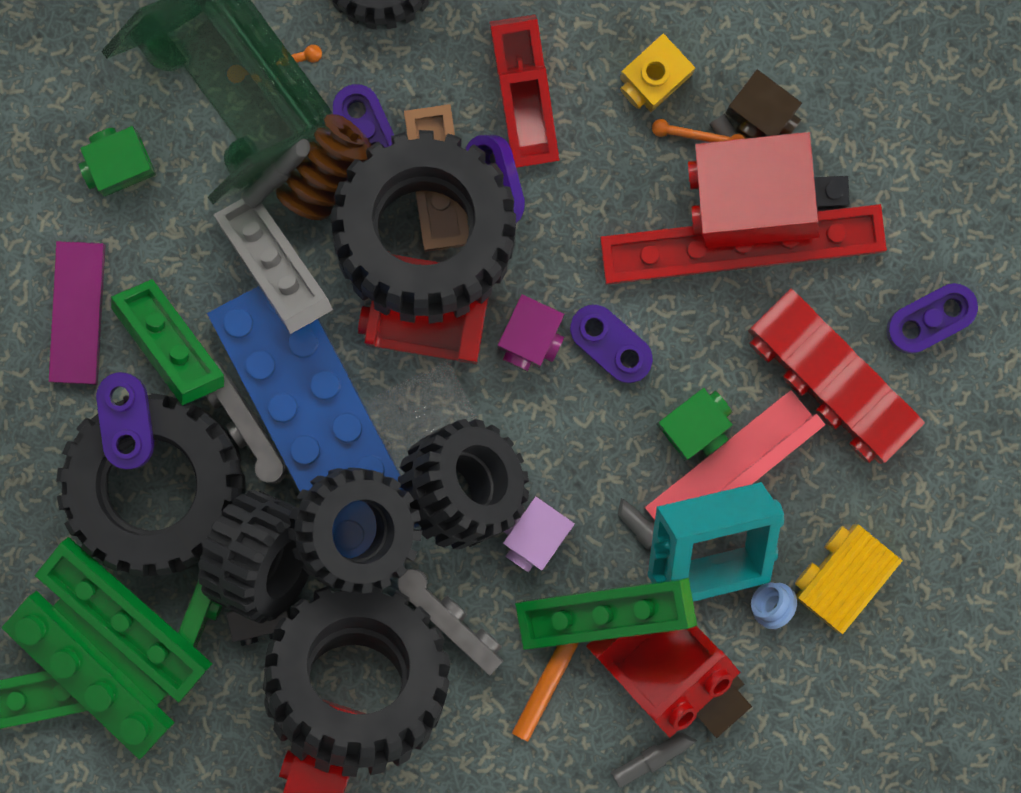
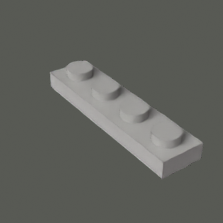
M242 198L214 214L222 232L290 334L333 310L327 296L262 202L256 208H251Z

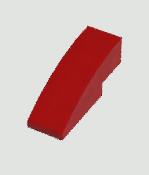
M533 14L490 21L508 141L516 168L560 161L538 19Z

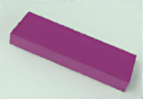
M56 241L49 382L98 385L106 246L103 243Z

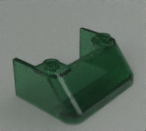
M159 0L139 8L101 51L106 59L139 47L148 62L156 68L164 71H175L185 67L232 131L237 140L233 141L224 151V162L230 175L208 196L213 205L249 188L268 166L278 160L300 140L316 141L314 133L317 128L324 127L329 129L324 122L326 115L332 114L329 106L251 0Z

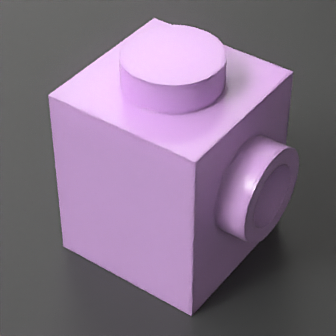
M535 497L521 518L514 520L515 525L504 531L508 536L503 544L510 548L505 557L528 573L534 565L543 570L575 523Z

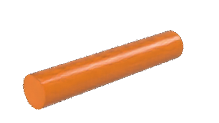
M579 643L556 646L512 734L527 742L529 741Z

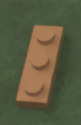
M450 104L404 111L408 140L419 139V130L434 131V139L445 141L448 133L455 135ZM417 191L416 198L424 252L465 246L469 236L465 210L446 195L432 191Z

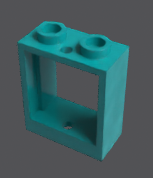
M760 482L657 506L648 568L650 581L653 583L689 578L693 602L770 583L774 561L778 559L777 543L780 527L784 525V512L778 500L771 497L763 483ZM747 531L745 547L691 560L694 543Z

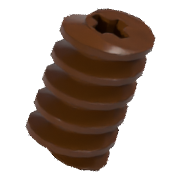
M336 114L326 115L324 122L329 129L324 127L317 128L314 136L318 143L309 142L310 151L307 154L308 157H305L296 167L298 171L293 170L291 172V177L286 181L288 185L283 184L275 190L276 197L284 206L292 212L311 220L322 221L330 216L333 206L336 205L334 195L339 182H346L348 180V167L355 159L364 162L367 159L366 149L372 146L366 135L356 125L343 116Z

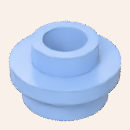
M770 582L763 584L755 591L751 599V609L756 621L768 629H777L787 624L797 608L795 592L783 583Z

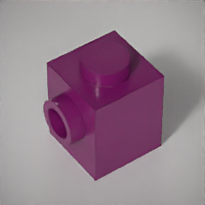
M521 294L497 345L498 349L505 352L502 360L527 372L531 364L540 368L544 359L553 362L565 338L557 334L565 314Z

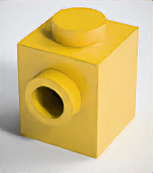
M663 33L622 70L620 79L624 85L620 90L634 107L640 109L645 105L652 112L693 75L695 67Z

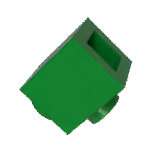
M133 126L116 132L115 128L99 131L89 137L90 144L80 148L85 161L78 165L88 188L93 189L97 187L98 191L105 197L157 175L139 132Z
M702 388L656 423V425L683 460L686 461L700 450L708 456L729 440L724 432L732 426L727 417L733 412L716 390L709 395L705 388Z

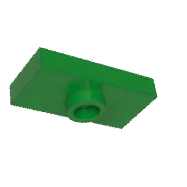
M199 580L178 632L194 648L198 646L208 618L216 621L222 609V605L204 596Z

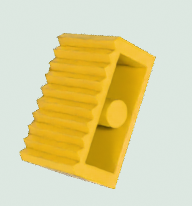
M853 524L849 530L841 526L826 543L824 548L830 553L818 567L812 562L795 582V585L800 588L796 594L797 600L833 630L842 635L903 561L859 524Z

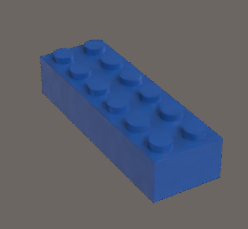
M259 286L207 313L300 492L302 489L310 490L313 487L310 481L318 475L325 477L328 475L329 470L336 468L348 469V467L373 470L383 473L385 477H391L398 481V477L401 474L319 318L290 334ZM353 501L347 504L337 514L333 523V542L338 552L346 558H354L364 553L371 546L376 535L374 513L363 501ZM418 523L414 524V529L420 525Z

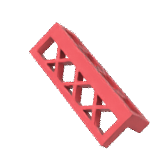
M790 390L644 508L655 521L657 506L751 485L826 424L818 414L812 415L795 393Z

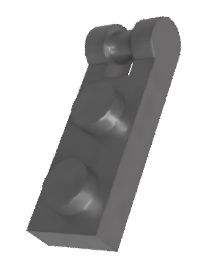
M215 361L224 374V387L207 394L206 397L215 409L223 405L232 419V422L226 425L231 436L241 449L248 445L258 459L255 464L257 477L266 483L280 482L287 472V466L222 364Z
M408 569L398 579L400 592L410 597L409 601L416 607L421 606L431 616L430 620L490 676L503 662V659L496 654L502 646L483 628L475 634L462 622L468 614L449 596L440 601L427 589L428 581L426 575L419 569Z

